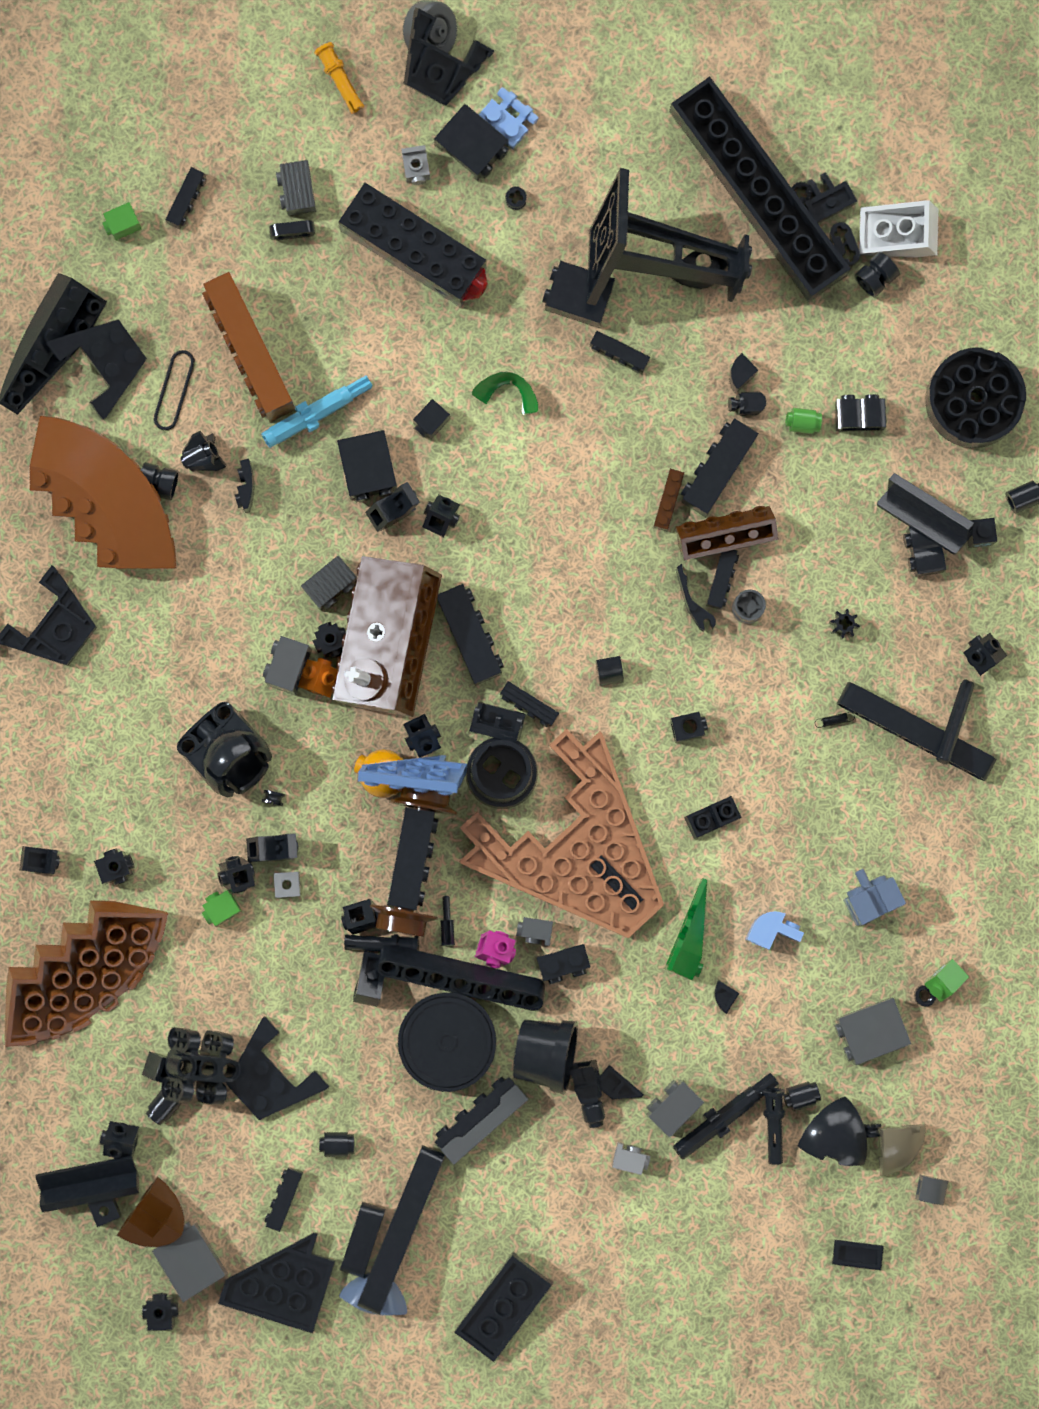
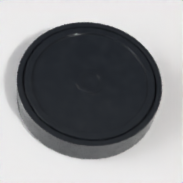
M452 992L437 993L420 1000L408 1011L399 1029L398 1051L405 1069L418 1083L436 1091H458L473 1085L488 1071L496 1052V1032L489 1014L475 1000Z

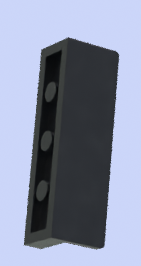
M896 473L889 478L888 490L877 502L879 508L953 555H956L972 536L974 527L972 521Z
M132 1156L36 1174L35 1177L40 1189L39 1206L42 1213L139 1194V1174Z

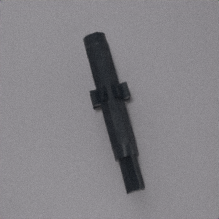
M769 1073L752 1087L749 1086L717 1112L714 1108H711L703 1115L706 1119L703 1123L672 1146L675 1152L684 1160L715 1135H718L719 1138L724 1137L730 1132V1129L727 1127L761 1101V1098L764 1096V1089L775 1088L779 1085L777 1079Z

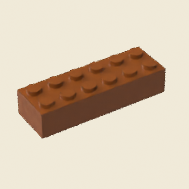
M230 272L204 283L206 291L202 295L210 312L216 311L212 315L220 332H226L223 338L230 353L236 352L237 354L233 358L241 375H247L244 381L251 396L257 395L258 397L254 402L262 418L267 416L269 422H272L295 411L293 401Z

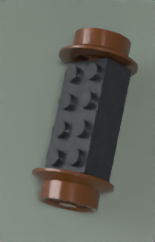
M404 787L399 798L389 801V803L404 806L405 812L387 902L388 906H394L395 908L370 904V908L378 913L376 928L424 937L427 922L438 919L436 916L415 913L414 910L417 911L418 906H423L425 892L421 891L422 882H427L430 867H425L427 858H432L434 843L430 842L431 833L436 834L439 821L438 818H434L435 813L457 815V812L449 807L451 795H442L436 790L417 792L411 787Z

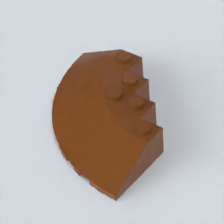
M40 416L30 461V491L52 492V516L75 517V542L97 543V567L175 569L176 551L174 538H171L168 525V515H165L160 503V496L153 484L149 483L142 473L140 466L133 458L130 459L111 439L96 433L87 426L58 417Z
M90 900L87 923H63L60 945L35 946L33 967H8L5 1047L27 1046L50 1038L52 1040L58 1039L60 1035L72 1030L74 1032L79 1031L92 1024L89 1018L100 1010L105 1012L111 1011L119 1004L117 998L129 989L133 990L143 978V973L148 965L152 963L155 957L154 953L159 942L162 941L168 913L117 901ZM115 1000V1002L112 1003L108 1008H105L108 1004Z

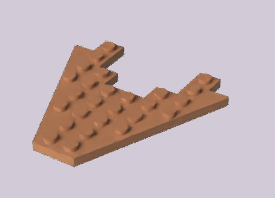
M566 729L549 744V747L581 780L564 797L580 816L546 848L529 831L510 847L489 823L476 812L460 827L461 831L473 842L475 847L459 862L504 884L629 938L661 909L664 903L603 734L599 731L589 742L582 746ZM601 855L644 899L642 902L639 903V899L633 894H626L622 898L619 897L618 894L623 888L620 878L609 876L605 881L601 878L606 871L605 862L599 858ZM596 860L603 864L604 868L601 874H598L590 866ZM614 878L619 881V891L615 892L606 883L609 879ZM628 896L635 898L637 906L632 910L623 901L624 898Z

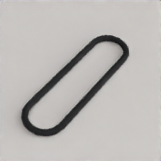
M186 350L175 352L169 363L154 414V423L161 430L172 429L178 421L194 367V357ZM179 354H186L190 357L191 364L176 415L170 426L163 427L158 423L157 416L174 359Z

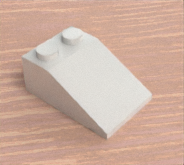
M930 200L861 208L860 255L875 256L879 252L892 257L937 255L938 208Z

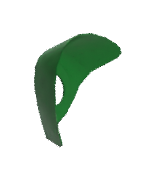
M499 372L490 375L478 383L472 390V395L487 405L492 394L502 385L510 384L512 380V384L521 393L522 414L535 413L539 408L536 395L531 386L523 377L512 372Z

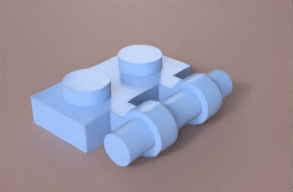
M502 87L497 93L503 99L502 103L499 105L492 99L478 115L509 140L508 146L514 149L528 133V129L523 123L528 120L534 125L539 117L533 113V109L529 105L525 106L517 99L516 94L512 91L508 92ZM510 106L520 113L517 118H514L506 111Z

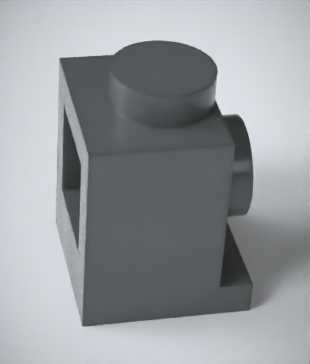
M524 917L523 922L518 921L516 936L526 937L525 942L540 944V940H545L544 945L550 946L553 921Z

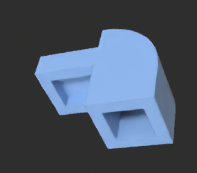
M768 912L762 914L753 922L745 940L770 950L777 933L797 942L801 941L804 933L799 931L800 926L790 921H786V924L782 923L785 913Z

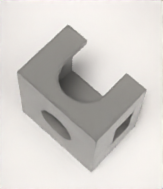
M299 872L274 873L275 898L301 896ZM285 880H289L292 884L288 890L282 887V883Z

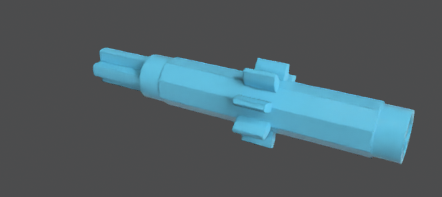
M364 376L348 386L336 389L310 405H307L306 401L295 406L296 413L261 433L265 443L271 448L306 428L309 433L319 428L320 424L318 421L341 409L346 404L352 402L355 397L371 389L372 383L367 376Z

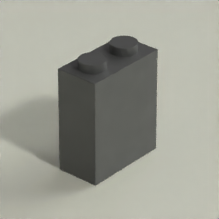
M892 997L836 1018L838 1023L834 1025L839 1039L844 1038L847 1046L843 1048L848 1062L852 1061L854 1065L864 1063L911 1044L895 1000Z
M190 1222L184 1224L182 1235L176 1241L157 1247L152 1251L182 1302L212 1285L228 1273L197 1222L192 1226Z

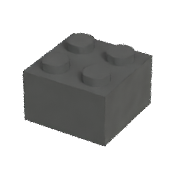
M281 636L279 641L275 640L271 649V654H273L271 664H266L262 676L265 678V683L268 687L296 696L302 671L312 651L310 646Z
M681 1079L678 1082L675 1080L671 1081L664 1089L666 1094L660 1100L656 1097L646 1107L649 1110L646 1115L669 1138L705 1103Z

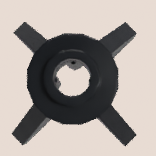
M201 431L192 434L182 450L181 462L183 466L192 472L219 471L226 468L225 462L220 456L218 457L215 435L212 433L204 436Z

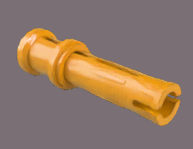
M333 42L325 43L318 47L314 54L320 58L325 67V74L332 77L350 113L354 114L360 111V108L363 109L364 104L343 69L344 62L341 59L339 60L335 53Z

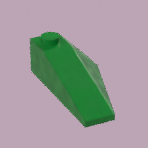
M704 878L701 879L664 968L692 981L694 976L697 978L700 976L704 964L700 963L703 951L707 880Z

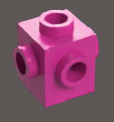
M489 930L481 934L475 958L485 961L486 965L498 969L511 963L515 957L516 949L514 945L516 940L509 938L507 933Z

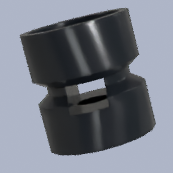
M879 252L869 261L870 266L865 265L854 274L859 286L874 298L885 289V283L890 284L900 275L898 267L883 252Z
M145 462L141 469L142 473L149 483L153 484L160 498L171 501L175 494L179 471L168 467L161 470L158 465Z

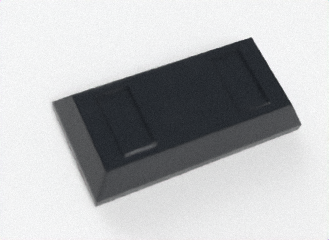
M835 1240L832 1265L881 1270L884 1245Z

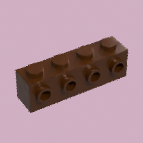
M757 506L748 511H734L729 515L721 517L711 516L702 521H689L680 526H675L679 550L684 560L779 540L776 518L770 506Z

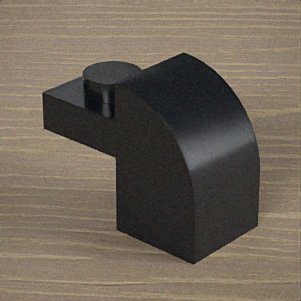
M406 482L400 485L390 496L375 502L365 513L378 533L413 513L420 501L415 491Z
M296 833L246 838L249 863L298 858L299 845L296 840Z

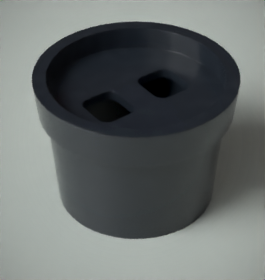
M497 738L487 739L472 751L466 763L467 773L465 776L470 792L479 802L491 808L508 809L521 804L531 795L537 783L538 767L535 757L530 749L520 741L514 743ZM489 756H494L501 762L500 767L494 774H490L483 768V764ZM510 770H513L521 777L513 789L502 782V779Z
M524 1019L516 1043L513 1077L549 1087L550 1091L565 1095L571 1078L570 1069L574 1064L578 1022L563 1020L561 1023Z

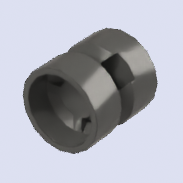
M752 589L740 592L732 604L734 618L742 624H753L758 621L766 608L763 595Z

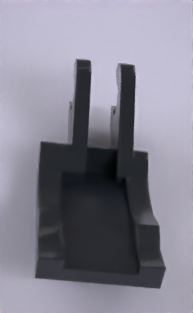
M680 564L676 568V574L687 612L691 615L699 630L705 631L704 620L709 621V625L713 630L716 625V619L708 611L697 605L690 597L687 587V576L683 573L682 564Z

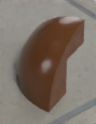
M157 1177L152 1182L117 1234L118 1237L139 1246L160 1247L176 1241L182 1235L185 1221L181 1204L174 1192L163 1180Z

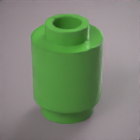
M792 408L791 412H787L785 425L789 426L790 432L807 434L820 432L822 413L802 408Z

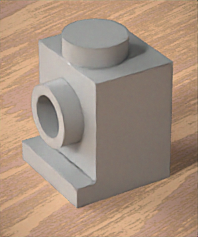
M425 145L401 149L406 182H412V185L424 184L426 180L430 179ZM412 163H420L418 168L412 167Z
M617 1142L612 1167L642 1175L643 1169H648L650 1156L641 1153L642 1148L627 1145V1149H624L623 1143Z

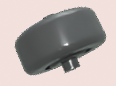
M422 0L415 3L407 12L403 23V38L407 48H409L414 9L420 8L437 18L426 41L449 53L457 37V21L452 9L440 1Z

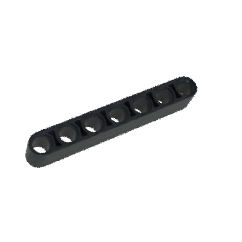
M847 682L837 701V705L937 757L945 733L944 730L854 683ZM958 738L949 764L979 780L986 781L997 759Z
M385 945L380 951L377 970L384 977L535 1011L543 1006L545 983L541 979L396 945Z
M422 1145L358 1301V1307L378 1315L381 1314L445 1154Z

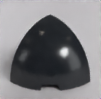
M846 1096L835 1100L821 1110L807 1126L797 1145L804 1152L817 1159L824 1160L827 1156L836 1159L838 1164L842 1166L864 1165L867 1157V1136L863 1121L855 1106Z

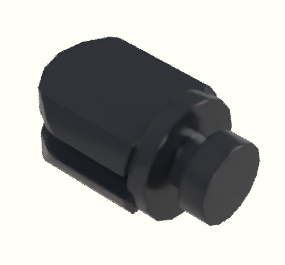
M758 391L741 392L736 395V398L729 397L728 399L729 412L736 411L741 416L759 415L766 407V398L763 393Z

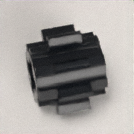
M846 609L844 614L836 611L834 613L836 619L829 621V624L835 628L831 634L839 633L840 640L845 637V634L852 638L854 636L853 629L860 627L859 624L855 623L858 615H849V609ZM843 619H847L846 623L850 624L845 630L839 624Z

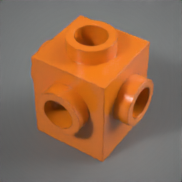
M318 658L316 662L307 659L298 687L330 698L333 684L337 680L338 670L331 667L332 662Z

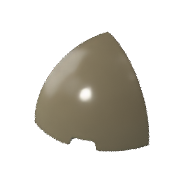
M926 1124L880 1128L882 1157H879L880 1176L897 1173L914 1161L924 1143Z

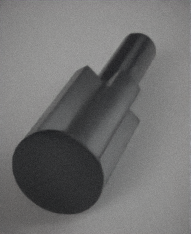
M443 896V920H440L441 946L449 947L455 945L454 920H451L450 897Z

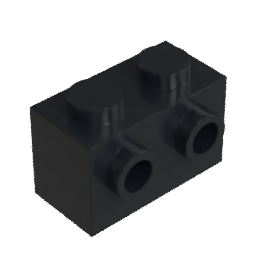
M584 944L536 957L543 981L548 980L549 985L563 981V975L572 973L574 978L587 974L586 969L591 968Z

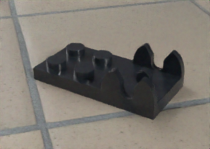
M513 1251L503 1267L498 1270L488 1287L455 1329L454 1333L495 1362L550 1289L553 1281L545 1277Z

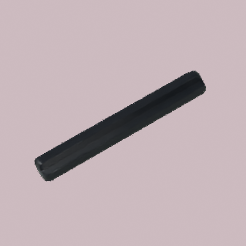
M964 679L960 684L936 757L937 762L947 765L951 760L975 686L974 682Z

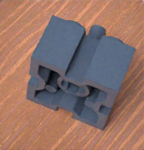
M864 869L855 872L861 887L859 886L848 891V897L843 899L856 926L864 925L906 904L893 877L886 878L883 875L869 881Z

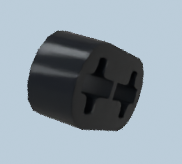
M304 220L272 224L269 226L270 239L287 240L312 237L315 235L314 222Z
M837 222L830 229V241L842 257L846 253L844 248L846 246L849 253L855 254L852 261H849L848 258L844 259L849 267H853L860 258L859 248L850 226L844 222ZM838 228L846 232L843 237L844 243H842L839 236L835 237L834 235Z

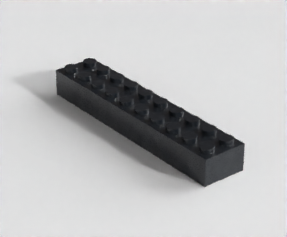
M710 76L671 103L670 114L808 303L849 274L851 270L849 265Z

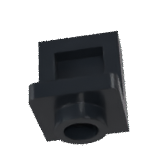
M22 846L19 871L55 874V870L58 869L60 862L59 855H57L58 851Z

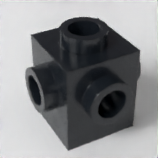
M438 494L435 501H429L425 508L424 514L427 516L422 528L444 538L450 527L455 528L459 521L460 515L457 512L460 504Z
M331 622L318 626L319 631L314 632L316 639L312 640L317 653L323 652L325 658L330 656L331 659L342 655V639L346 634L344 627L339 628L337 623L332 625ZM333 635L335 637L334 641L327 643L325 640L327 636Z
M991 633L983 638L980 634L968 642L970 647L963 652L969 664L975 668L980 676L1007 657L999 641Z
M425 714L403 724L408 734V737L404 739L410 752L415 750L419 758L441 748L437 740L441 737L436 724L430 725Z
M117 848L104 852L103 858L94 861L101 883L104 885L111 882L114 885H119L129 881L128 876L133 875L131 869L135 868L131 855H126L125 851L118 852ZM115 863H118V869L114 871L113 866Z
M232 856L225 859L224 863L218 864L220 872L217 873L219 883L231 893H241L255 886L253 878L255 876L254 868L244 858Z
M110 1121L107 1130H103L100 1137V1145H103V1156L115 1159L125 1156L133 1157L138 1143L139 1127Z
M167 1293L152 1294V1298L146 1300V1305H142V1318L147 1320V1331L173 1330L175 1318L179 1317L178 1303H174V1297H167ZM157 1309H161L163 1314H159Z

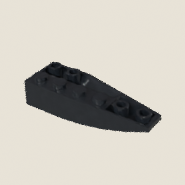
M58 273L36 310L13 357L0 392V405L18 415L80 348L78 347L61 361H58L46 345V342L93 327L107 301L75 279Z

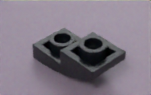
M249 458L240 461L241 468L237 469L241 483L246 482V484L237 486L239 493L235 494L238 508L243 507L245 513L251 511L254 498V475Z
M732 796L684 817L694 839L742 818Z

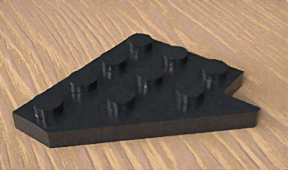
M313 1232L227 1278L218 1304L313 1334L336 1260L312 1253L318 1235L317 1232Z

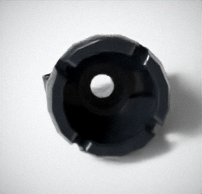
M221 702L209 710L177 743L178 752L211 789L227 798L233 797L234 792L236 794L247 792L256 785L266 774L269 768L267 762L272 759V754L265 740L228 702Z

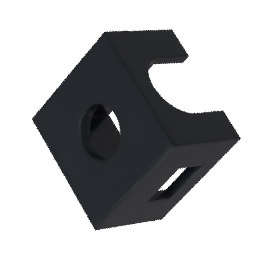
M115 1198L88 1204L97 1228L122 1217ZM102 1206H106L109 1209L108 1215L102 1216L99 1210Z

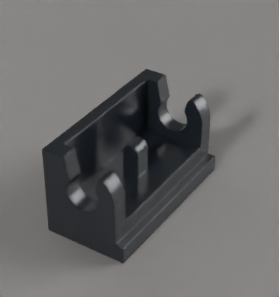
M478 702L469 731L517 743L521 737L526 714Z

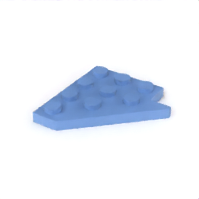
M446 755L362 765L358 772V781H362L368 786L387 784L393 789L411 787L417 792L436 790L442 795H452L457 793L467 773V764L446 761Z

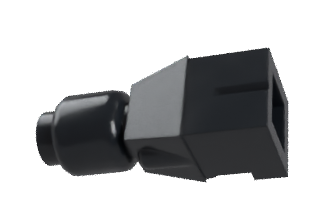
M597 1060L574 1063L570 1073L573 1078L574 1091L582 1104L581 1109L584 1121L588 1123L589 1128L601 1127L605 1119L603 1103L599 1100L602 1097Z

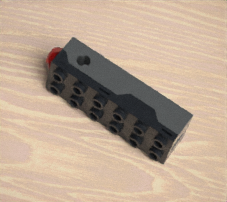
M364 182L338 221L342 233L459 308L462 307L465 301L479 299L488 286L485 258L366 182Z

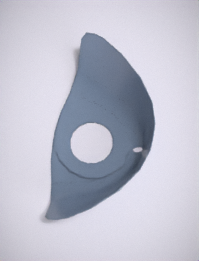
M367 1273L364 1275V1278L357 1277L348 1283L340 1292L339 1297L362 1311L375 1314L357 1306L370 1274ZM395 1282L392 1284L380 1315H405L407 1313L404 1296Z

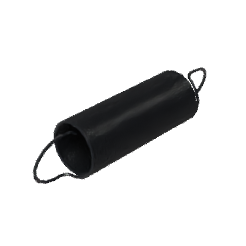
M847 713L824 717L821 720L823 721L822 727L850 722L848 721Z

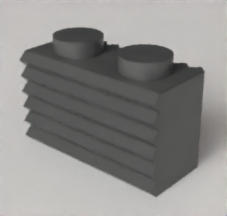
M308 160L279 164L280 172H276L278 187L283 186L284 195H280L282 210L286 209L288 216L316 212Z
M338 555L303 583L301 587L320 610L324 607L328 610L338 602L336 597L343 592L346 595L356 586L357 577Z

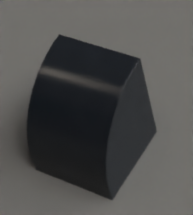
M743 353L735 359L729 374L730 386L735 394L758 373V369Z
M620 656L596 660L599 686L624 682Z
M149 1051L142 1075L162 1083L164 1078L168 1077L165 1071L167 1056Z

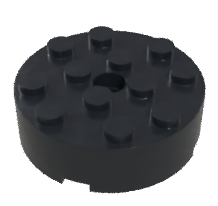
M980 347L967 348L950 355L932 375L926 390V411L933 427L949 442L966 448H982L997 443L1017 425L1024 411L1026 387L1018 368L1003 354ZM971 393L979 394L982 402L971 400Z

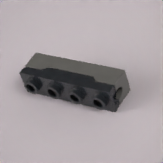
M501 1076L491 1085L494 1090L487 1096L483 1092L473 1101L475 1106L471 1110L463 1109L454 1117L457 1121L450 1128L445 1125L435 1134L438 1138L434 1143L453 1165L529 1100L510 1076L506 1079Z

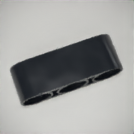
M362 1201L340 1271L364 1278L386 1209Z

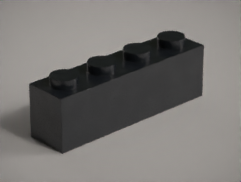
M735 418L731 424L725 423L719 433L723 437L718 444L713 442L706 453L710 456L705 464L700 462L694 472V475L697 476L692 484L688 482L681 492V495L684 496L681 503L705 518L759 434Z
M461 584L438 594L437 600L474 685L477 686L502 675L501 668H504L503 662L499 654L494 656L491 646H494L493 639L489 632L484 633L481 624L485 622L480 610L475 611L471 602H474L475 599L471 589H465L464 585Z

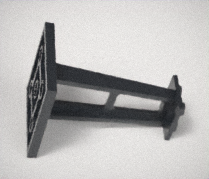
M620 168L589 229L586 303L596 306L614 269L728 286L727 301L732 302L736 294L741 293L745 279H749L751 275L752 265L749 264V259L752 253V246H749V235L745 234L736 248L628 212L629 170ZM627 233L673 245L674 260L624 250L627 246ZM682 248L725 259L728 262V271L687 264L682 260Z

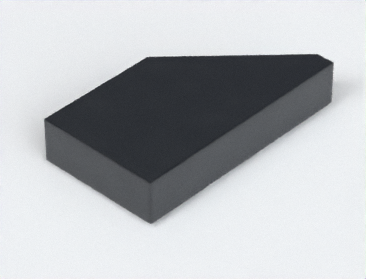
M610 1065L600 1075L601 1091L612 1100L641 1098L644 1095Z

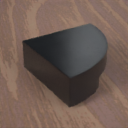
M717 981L714 992L715 1000L718 1007L727 1014L739 993L721 981Z

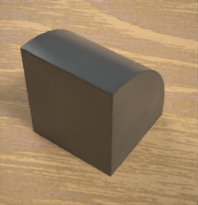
M920 1174L915 1199L922 1202L944 1205L949 1181Z

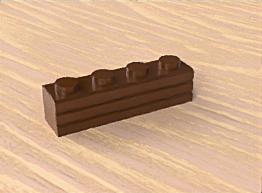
M670 468L653 528L668 532L685 472Z

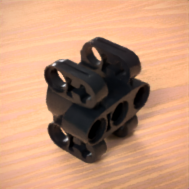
M171 1028L168 1034L170 1051L165 1060V1071L168 1077L164 1078L161 1085L162 1097L174 1102L190 1103L194 1096V1083L196 1082L198 1102L209 1105H223L227 1098V1088L224 1082L237 1080L241 1072L237 1061L226 1058L233 1050L234 1040L232 1035L220 1031L207 1030L201 1044V1036L198 1031L187 1028ZM225 1065H226V1066H227V1070H226L225 1074H223V1069H224V1067H225Z

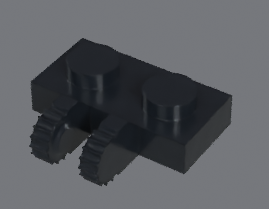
M827 173L820 174L821 182L827 190L823 193L820 192L814 180L810 179L807 181V184L811 186L814 198L804 202V205L818 224L857 204L858 200L847 180L834 187Z

